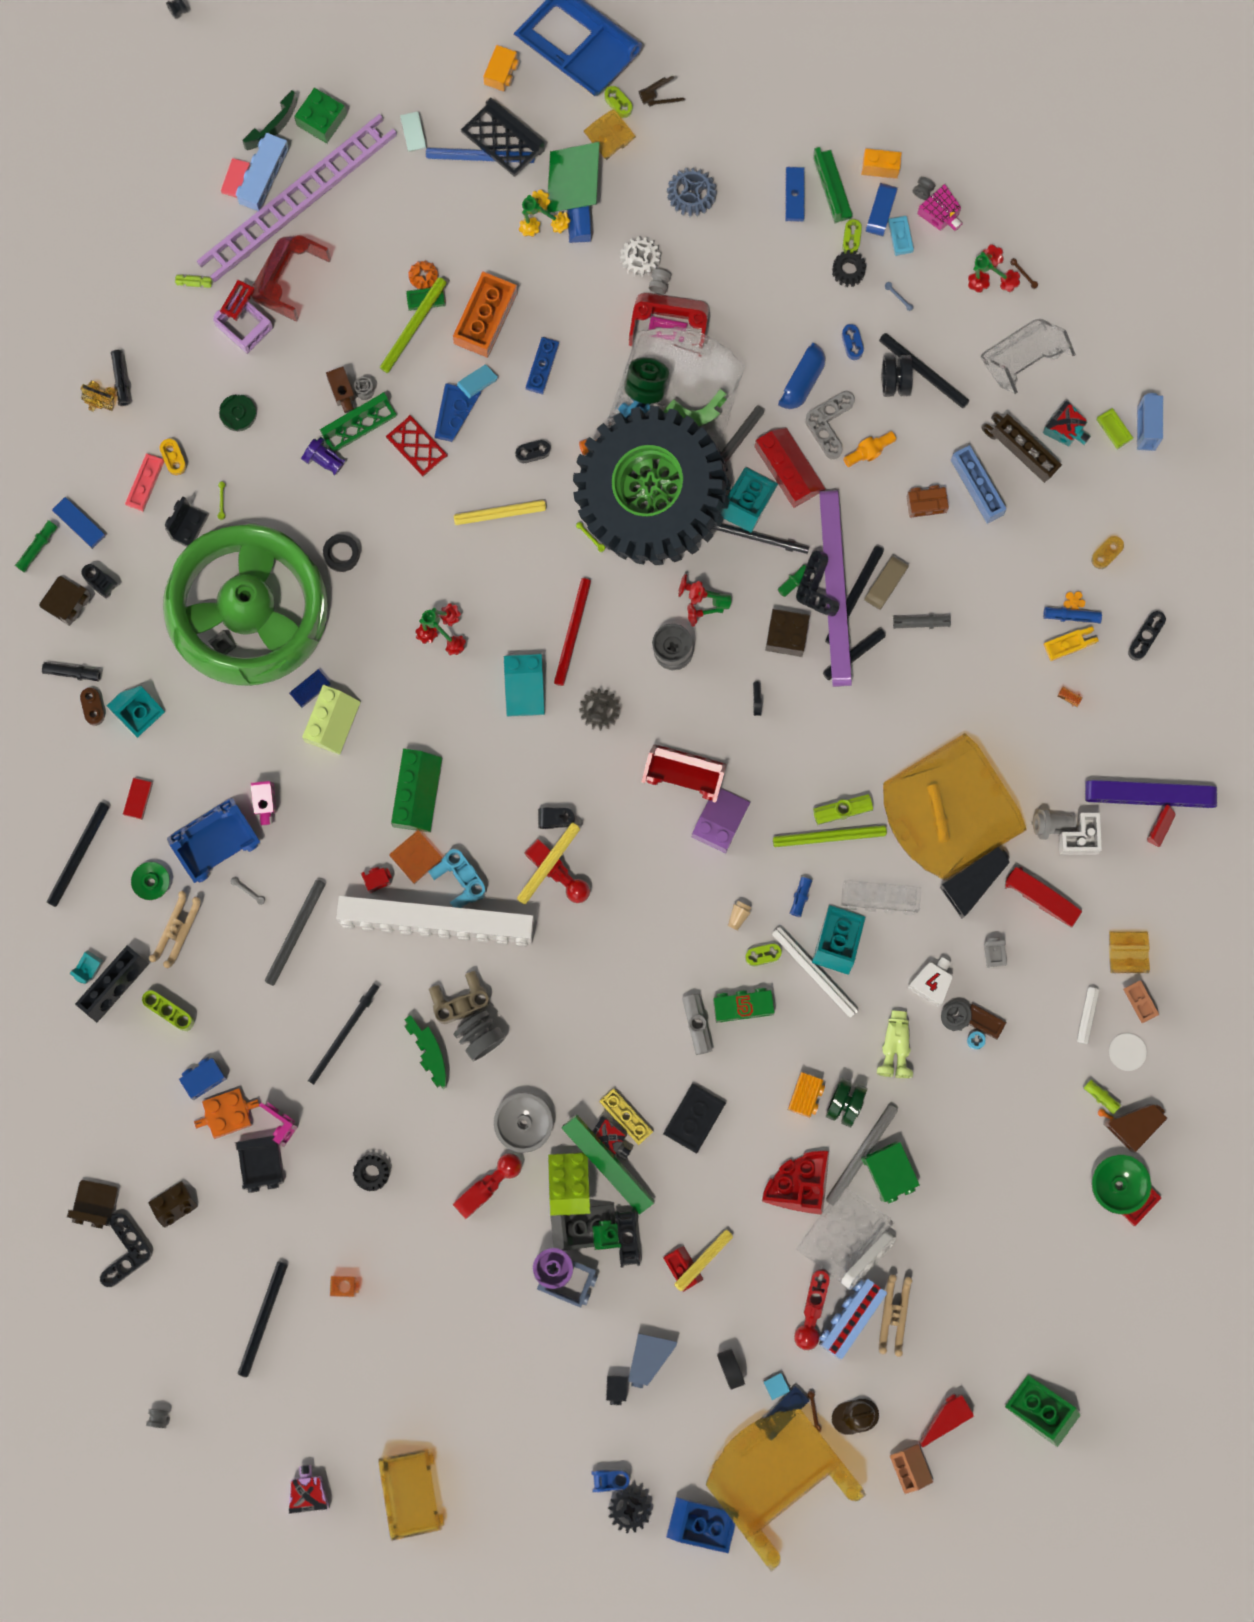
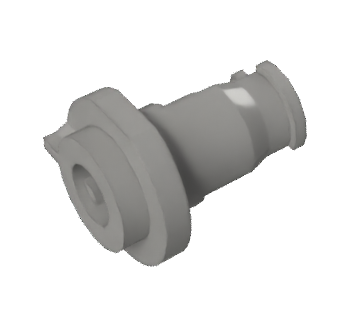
M1040 809L1035 814L1031 824L1033 825L1034 833L1038 835L1039 839L1046 840L1050 834L1074 832L1071 827H1076V818L1074 815H1050L1048 810Z

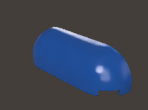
M812 342L811 346L807 348L787 383L778 406L785 409H795L806 401L826 362L825 354L817 344Z

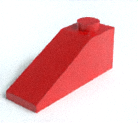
M954 1393L945 1399L946 1403L941 1406L920 1440L919 1444L921 1447H925L974 1417L962 1395L959 1394L957 1396Z

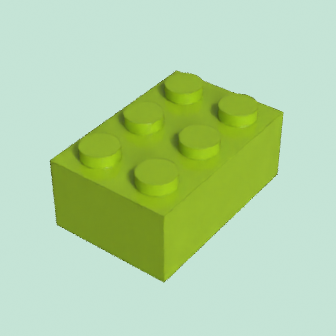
M584 1153L548 1154L550 1216L590 1214L588 1157Z

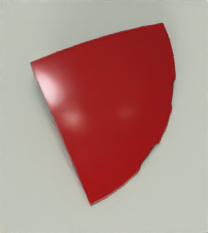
M829 1151L804 1153L803 1157L795 1160L790 1159L784 1163L773 1179H769L763 1193L762 1202L790 1210L823 1215Z

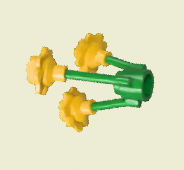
M541 189L538 192L533 191L532 196L528 195L522 202L524 209L522 214L525 218L524 221H520L519 232L523 236L534 237L535 233H539L540 222L535 217L529 218L528 216L529 214L534 215L537 212H541L552 219L550 225L555 233H562L569 226L570 219L567 213L559 212L557 215H552L546 211L551 201L548 199L549 194L544 193Z

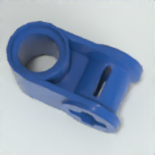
M624 1470L591 1471V1475H594V1488L592 1492L622 1490L630 1483V1475ZM623 1474L627 1480L626 1484L618 1485L615 1480L616 1476Z

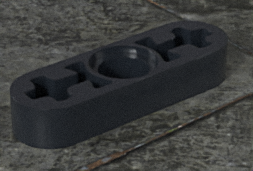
M1152 612L1128 649V655L1132 660L1139 661L1148 652L1166 622V617L1162 612ZM1159 617V622L1153 629L1151 627L1154 622L1153 618ZM1142 632H1150L1152 639L1149 641L1144 640ZM1140 643L1143 644L1140 653L1135 655L1134 649H1137Z

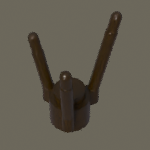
M674 76L669 78L663 77L652 85L638 91L643 105L648 103L649 107L657 104L684 101L685 98L654 101V98H657L654 90L673 80Z

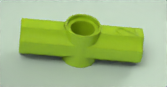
M867 794L813 809L817 825L839 819L845 820L854 815L873 811L871 798ZM846 806L848 812L842 814L839 812L838 807Z

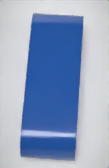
M880 183L865 232L884 236L897 193V187Z

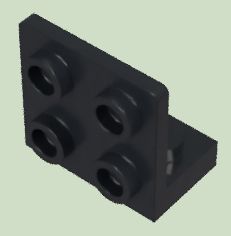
M182 496L181 500L175 503L172 516L167 518L165 530L171 540L187 547L197 539L208 515L191 507L187 498Z

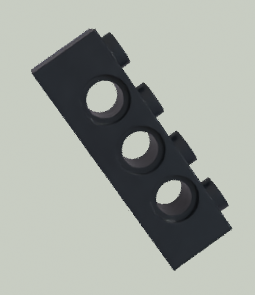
M127 945L75 1005L98 1023L149 963Z

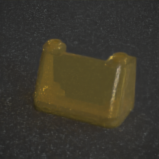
M429 1448L379 1458L380 1476L391 1541L442 1530L441 1526L445 1525L443 1513L439 1514L437 1510L431 1465L435 1464L433 1452L429 1453Z

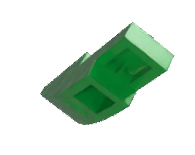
M410 1015L404 1019L407 1023L404 1027L410 1035L415 1034L418 1039L415 1043L420 1050H426L420 1056L422 1058L420 1064L426 1072L428 1070L431 1071L433 1074L431 1080L436 1087L441 1086L444 1090L447 1087V1076L441 1049L429 1027L421 1031Z

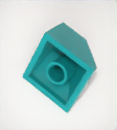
M142 686L119 693L106 705L137 738L165 713Z

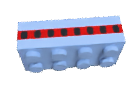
M869 1279L858 1282L853 1288L855 1291L853 1296L847 1297L843 1302L842 1307L844 1309L842 1312L836 1313L830 1323L833 1325L829 1330L825 1329L819 1338L821 1340L819 1345L838 1359H843L887 1294L886 1291Z

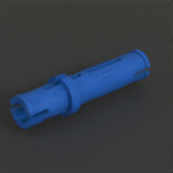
M1045 607L1043 617L1044 619L1060 620V622L1076 621L1100 624L1102 612L1072 610L1066 607Z

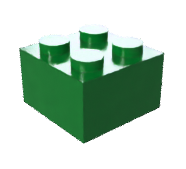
M314 87L294 115L296 126L327 144L347 116L345 105Z

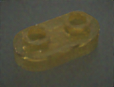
M1117 536L1108 538L1092 555L1091 562L1093 566L1097 569L1108 567L1123 551V540ZM1110 545H1115L1116 550L1111 549ZM1098 558H1102L1104 562L1100 563Z

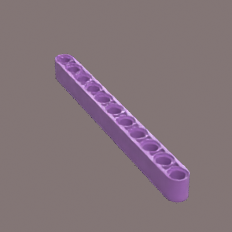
M838 490L819 491L823 552L828 556V564L825 569L826 596L835 599L839 603L837 614L835 616H828L833 687L852 686Z

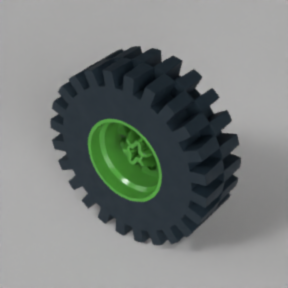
M650 406L648 413H644L640 407L632 408V416L625 418L621 413L614 415L613 419L616 424L608 428L602 423L597 428L601 436L596 441L589 437L584 445L589 452L586 456L579 454L576 463L580 466L581 471L580 473L573 474V482L578 487V491L573 492L574 500L581 508L578 510V513L587 524L588 530L607 549L612 550L622 559L626 560L628 557L635 563L642 565L645 564V561H650L654 565H664L663 559L667 558L673 562H678L682 560L681 553L688 551L690 554H694L699 551L696 545L698 542L704 539L708 543L712 539L713 534L710 530L714 525L721 526L724 519L720 512L722 508L728 509L730 501L726 496V490H731L730 480L726 475L728 467L721 456L719 448L703 427L700 428L691 417L686 416V418H683L677 410L670 408L668 413H664L659 406ZM654 459H660L657 470L654 468ZM651 469V471L647 474V477H644V471ZM665 470L670 471L667 477H661ZM632 471L639 475L637 479L629 476ZM679 474V479L673 480L674 476ZM652 482H653V483L655 484V486H652V488H651V490H650V488H649L648 486H650V485L652 484ZM640 485L636 492L632 491L634 486ZM672 487H677V491L674 494H669V490ZM637 497V499H635L630 504H628L626 501V499ZM644 501H647V502H648L647 507L644 508V509H641V508H640L641 503L644 502ZM666 502V507L659 510V504Z

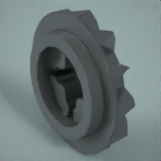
M952 1001L943 1008L941 1021L947 1029L953 1032L962 1031L963 1028L969 1026V1022L972 1019V1011L966 1003ZM959 1011V1014L962 1017L958 1018L955 1022V1019L951 1016L956 1015Z

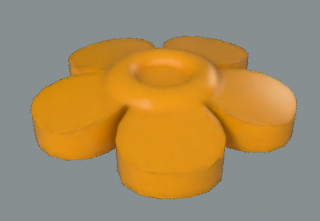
M1068 592L1065 595L1067 601L1063 603L1064 607H1071L1072 610H1079L1078 607L1083 608L1085 601L1079 600L1083 596L1082 593L1076 592L1073 595L1072 592Z

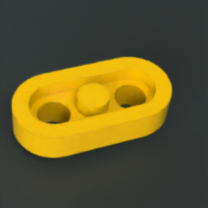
M165 439L160 444V452L166 467L172 475H181L186 470V463L175 440ZM168 448H173L172 452H167ZM176 464L180 465L178 469H174Z

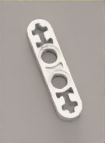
M885 1232L845 1274L841 1284L849 1290L853 1289L892 1248L896 1237L889 1232Z

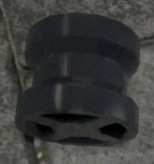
M182 0L166 2L170 13L175 19L179 17V14L188 12Z

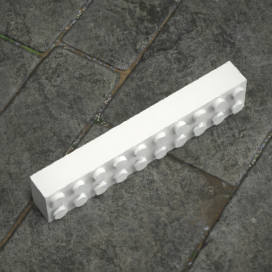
M339 896L336 916L339 924L347 929H354V926L362 927V930L373 931V928H379L381 932L386 933L399 930L401 934L412 935V932H418L420 936L431 937V934H438L439 938L450 939V936H457L459 940L469 941L470 938H476L478 942L488 943L489 940H496L498 944L506 945L508 942H515L517 946L532 944L534 928L533 915Z

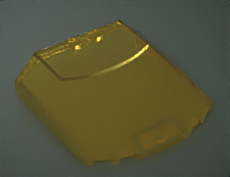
M965 733L883 783L884 808L888 823L896 840L912 860H915L927 872L929 871L943 880L948 879L1027 830L1021 812L980 747Z

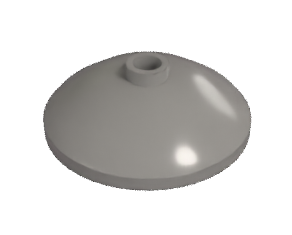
M527 1093L515 1094L505 1099L497 1108L494 1116V1130L499 1141L506 1148L519 1153L532 1152L540 1148L548 1140L553 1127L552 1115L546 1103L537 1096ZM523 1120L527 1121V1126L524 1128L520 1126V1122Z

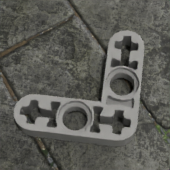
M843 392L812 409L806 415V425L825 455L830 459L840 457L842 446L827 422L853 407L854 396L849 392ZM843 398L849 399L848 405L846 403L841 404V410H839L838 405L842 403ZM832 406L835 409V413L829 415L825 412V408ZM811 416H813L814 418L818 417L817 424L819 425V427L817 429L816 423L814 421H810ZM825 430L829 433V437L822 439L818 433ZM831 441V446L833 448H838L836 454L834 452H829L831 447L828 442Z

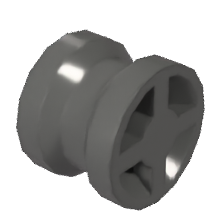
M920 177L918 185L913 188L912 192L918 198L927 200L930 197V192L934 190L935 184L928 178Z
M149 1409L148 1414L150 1417L146 1422V1426L166 1428L165 1419L168 1417L169 1412Z

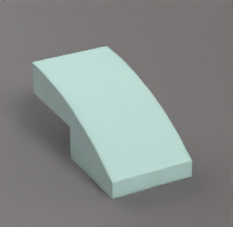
M418 112L400 115L408 152L426 148Z

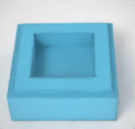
M781 1373L763 1382L772 1400L790 1392Z

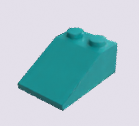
M745 467L727 496L730 500L728 509L722 508L720 514L723 519L752 533L778 483Z
M542 654L504 656L507 717L545 715Z
M829 905L812 963L849 975L855 963L866 917Z

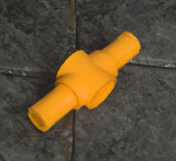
M890 431L879 438H866L859 443L856 451L843 458L845 465L850 467L861 460L870 462L881 455L884 447L896 441V436Z

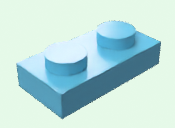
M907 216L888 219L895 256L913 253L914 248Z

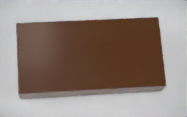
M971 1004L972 1019L969 1025L998 1040L1007 1022Z

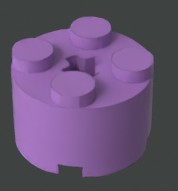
M549 1248L539 1253L535 1258L533 1274L540 1285L549 1289H558L570 1281L573 1275V1263L564 1251L557 1248ZM556 1263V1267L559 1268L558 1272L550 1274L548 1266Z

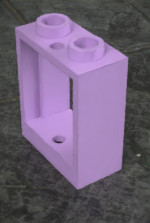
M239 293L233 298L232 302L227 308L228 311L230 310ZM242 297V299H241V301L239 302L238 306L236 307L234 313L236 312L237 308L239 307V305H240V303L242 302V300H243L244 297ZM248 302L244 309L260 323L241 340L224 325L230 317L220 313V310H218L213 318L215 326L247 354L273 329L271 321Z

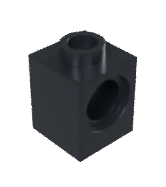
M607 1376L606 1401H610V1405H622V1401L626 1402L627 1377Z

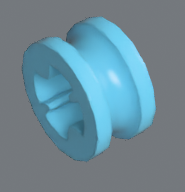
M978 1031L971 1033L967 1038L968 1046L974 1050L982 1048L986 1042L985 1036ZM975 1035L979 1036L978 1039L981 1038V1042L978 1043V1046H975L974 1043L971 1042V1039L975 1038Z

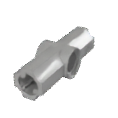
M699 994L683 997L688 1027L696 1055L712 1052ZM700 1020L703 1027L701 1029H694L692 1022Z

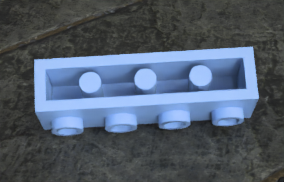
M266 133L265 137L261 138L258 145L259 150L251 159L252 165L244 174V182L236 191L239 204L256 211L261 209L289 149L287 140Z

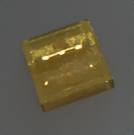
M615 109L598 118L583 131L592 143L600 142L599 152L606 160L617 150L623 149L636 138Z
M1109 932L1110 973L1150 972L1148 932Z

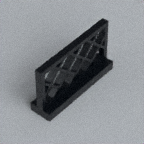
M491 97L486 101V106L461 129V133L514 177L537 155L540 156L545 151L544 141ZM487 113L492 117V122H481V117ZM492 126V133L481 134V127ZM494 126H503L505 133H494ZM471 127H479V134H471L468 130ZM505 137L506 145H495V138ZM507 137H516L519 140V144H508ZM482 138H493V145H484ZM521 148H529L533 151L530 155L521 156ZM495 149H506V156L498 157L495 154ZM508 149H519V156H508ZM519 160L520 165L514 170L509 166L508 161Z

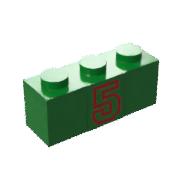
M766 988L755 989L754 993H747V990L737 991L736 995L728 996V993H721L716 995L717 998H713L716 1023L773 1016L775 1013L771 990L767 991Z

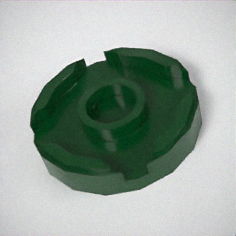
M231 395L224 399L219 408V417L223 425L229 430L236 432L244 431L251 427L257 416L254 403L245 395Z

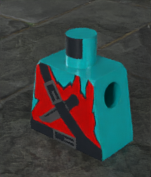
M1067 400L1043 431V434L1066 446H1070L1075 439L1085 445L1091 437L1083 431L1087 420Z

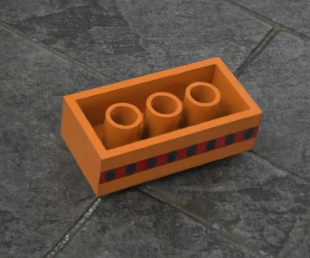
M482 271L453 334L454 344L488 358L517 295V285Z

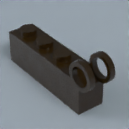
M994 413L991 419L996 426L993 428L988 424H984L981 427L989 438L993 440L997 438L1044 483L1062 466L1053 455L1009 414L1002 417Z

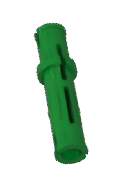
M48 520L42 530L35 534V539L14 566L25 573L45 544L49 543L48 540L58 527Z

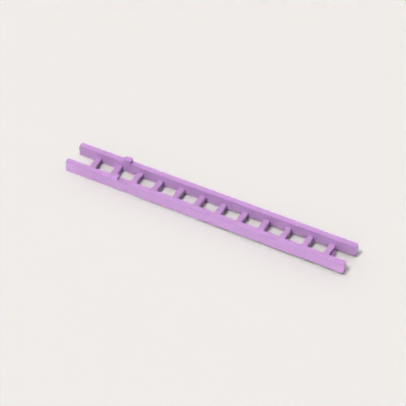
M380 114L377 115L197 260L198 265L202 267L212 258H215L222 265L221 268L211 275V279L215 283L397 136L396 131L392 129L380 138V134L375 127L383 122ZM369 133L376 143L366 149L359 140ZM355 144L362 154L355 160H352L345 151ZM341 155L348 165L339 172L331 163ZM325 167L335 175L326 183L317 175ZM313 178L321 187L310 194L303 185ZM299 189L306 199L297 206L289 196ZM285 200L293 210L282 217L275 208ZM269 212L279 220L270 228L261 221ZM257 223L264 233L254 240L247 230ZM241 235L250 242L242 251L233 244ZM229 246L236 255L226 263L219 253Z

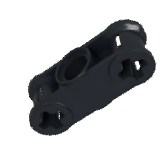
M632 1208L631 1211L619 1212L615 1210L619 1244H621L619 1250L621 1268H624V1265L636 1264L640 1266L635 1227V1208ZM622 1217H630V1219H621V1218H622ZM626 1232H630L633 1235V1241L629 1244L622 1241V1235Z

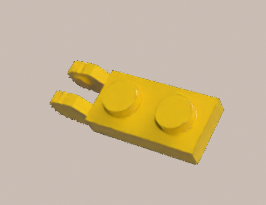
M1093 626L1083 630H1076L1045 642L1043 645L1050 662L1099 642L1098 637H1093L1087 641H1084L1082 637L1091 634L1094 631Z

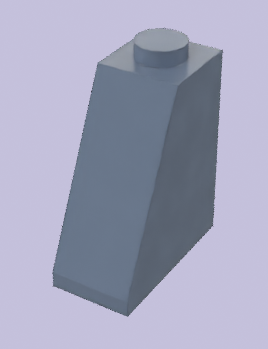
M638 1333L628 1379L629 1382H632L631 1386L642 1389L643 1385L648 1386L677 1346V1342Z

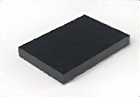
M692 1083L663 1135L697 1154L726 1102Z

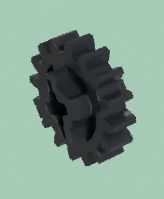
M631 1488L630 1493L623 1489L622 1495L616 1492L617 1499L611 1498L610 1500L614 1505L608 1506V1509L613 1511V1513L608 1515L609 1518L615 1519L612 1525L618 1523V1530L620 1531L624 1527L626 1528V1533H629L630 1529H633L634 1533H636V1527L638 1526L643 1529L642 1523H649L646 1515L652 1514V1512L647 1510L651 1503H645L648 1497H640V1490L635 1494L634 1488ZM630 1497L638 1499L641 1503H633ZM623 1499L624 1504L622 1508L616 1510L618 1503ZM627 1501L631 1508L636 1509L633 1511V1520H631L628 1513H624L627 1510ZM643 1511L641 1519L636 1522L637 1514ZM619 1518H626L629 1520V1524L621 1522Z

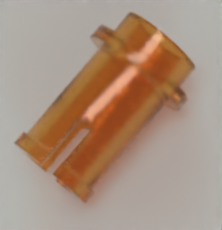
M1064 686L1057 696L1072 704V707H1078L1083 699L1080 694L1077 695Z

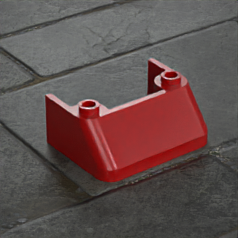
M641 293L637 296L629 332V346H633L637 320H647L651 314L688 319L691 327L702 330L698 357H702L709 315V307L705 302L651 293Z
M653 745L647 758L641 782L645 783L647 780V783L652 785H658V783L662 782L671 783L700 791L699 793L702 794V798L716 802L727 764L665 746Z

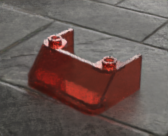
M300 235L279 238L252 286L255 288L251 296L252 300L297 322L296 309L280 301L283 291L277 282L293 253L303 254L308 252L330 262L331 258L328 248Z

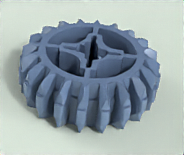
M694 167L691 171L685 168L684 173L679 170L678 176L673 175V181L668 183L667 193L669 195L667 198L668 201H671V207L676 206V212L682 210V216L686 212L689 217L692 216V213H695L698 217L699 211L705 214L706 208L710 209L711 203L714 204L716 185L713 184V178H708L707 172L702 174L701 169L695 172ZM683 184L684 190L678 195L677 189ZM705 189L707 194L701 200L699 194Z

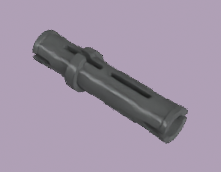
M929 614V616L893 617V622H901L894 623L893 629L951 627V622H943L944 620H951V616H933V614Z

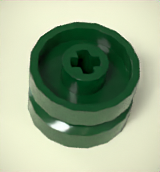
M642 357L631 361L624 385L625 393L640 403L653 404L661 401L665 395L669 369L662 362L652 358Z
M841 1078L825 1117L835 1121L838 1119L841 1111H843L841 1124L851 1128L862 1109L867 1088L858 1084L853 1089L852 1094H849L852 1083L845 1078Z

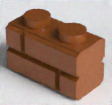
M934 485L926 490L913 488L910 490L911 492L907 493L906 499L910 518L947 513L949 509L945 487L940 488L939 485Z

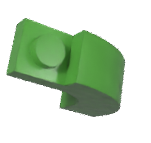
M720 389L707 406L695 411L686 409L673 399L663 412L668 413L669 408L677 410L683 418L689 416L695 420L699 427L704 426L721 415L716 408H721L727 401L725 398L727 393Z

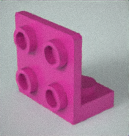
M268 1102L266 1105L260 1103L259 1106L284 1123L283 1126L279 1125L274 1131L273 1135L275 1137L273 1140L285 1147L298 1128L294 1125L296 1121L284 1113L280 1116L278 1114L280 1110Z

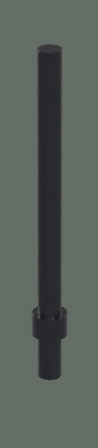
M721 524L720 527L714 525L711 528L786 548L785 550L790 552L797 551L808 554L809 551L808 546L796 544V541L789 539L785 541L755 532L750 533L747 530Z
M373 983L366 995L361 997L359 1000L360 1004L308 1079L313 1085L316 1083L366 1007L369 1008L373 1002L372 998L380 988Z

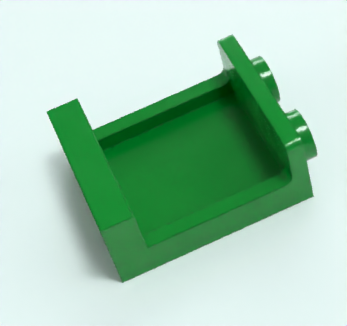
M895 1141L861 1158L863 1164L870 1171L882 1202L892 1203L898 1200L899 1195L903 1193L905 1195L911 1194L916 1191V1187L920 1186L901 1142Z

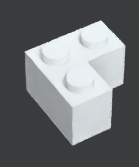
M1080 813L1078 815L1077 832H1062L1059 835V855H1098L1102 851L1100 813Z

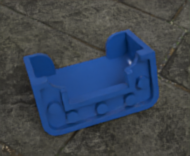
M233 798L217 805L167 838L171 849L194 883L206 880L209 877L208 874L211 868L240 850H248L250 852L256 849L260 843V840Z

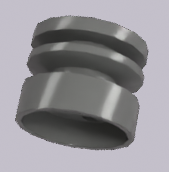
M666 624L655 632L652 645L658 664L664 669L671 671L686 667L694 654L692 638L688 630L678 624ZM671 647H675L676 652H672Z
M487 1011L467 1019L453 1034L457 1039L464 1036L459 1041L461 1045L468 1042L471 1043L465 1051L473 1062L491 1052L506 1039L498 1027L489 1030L494 1020L491 1018L485 1021L489 1017Z

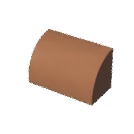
M919 1444L890 1455L904 1494L920 1490L933 1483Z

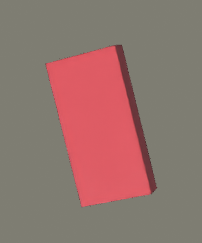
M232 158L221 188L222 194L237 198L236 191L239 186H242L246 170H249L250 163Z

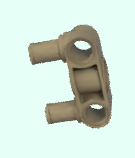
M475 971L465 974L470 988L469 994L457 997L450 1002L445 1001L439 985L428 989L434 1003L433 1011L438 1022L448 1024L471 1016L488 1007L490 1002L486 989L483 986L481 987ZM484 996L486 998L485 1003L477 1005L475 1003L476 997ZM441 1010H448V1018H439Z

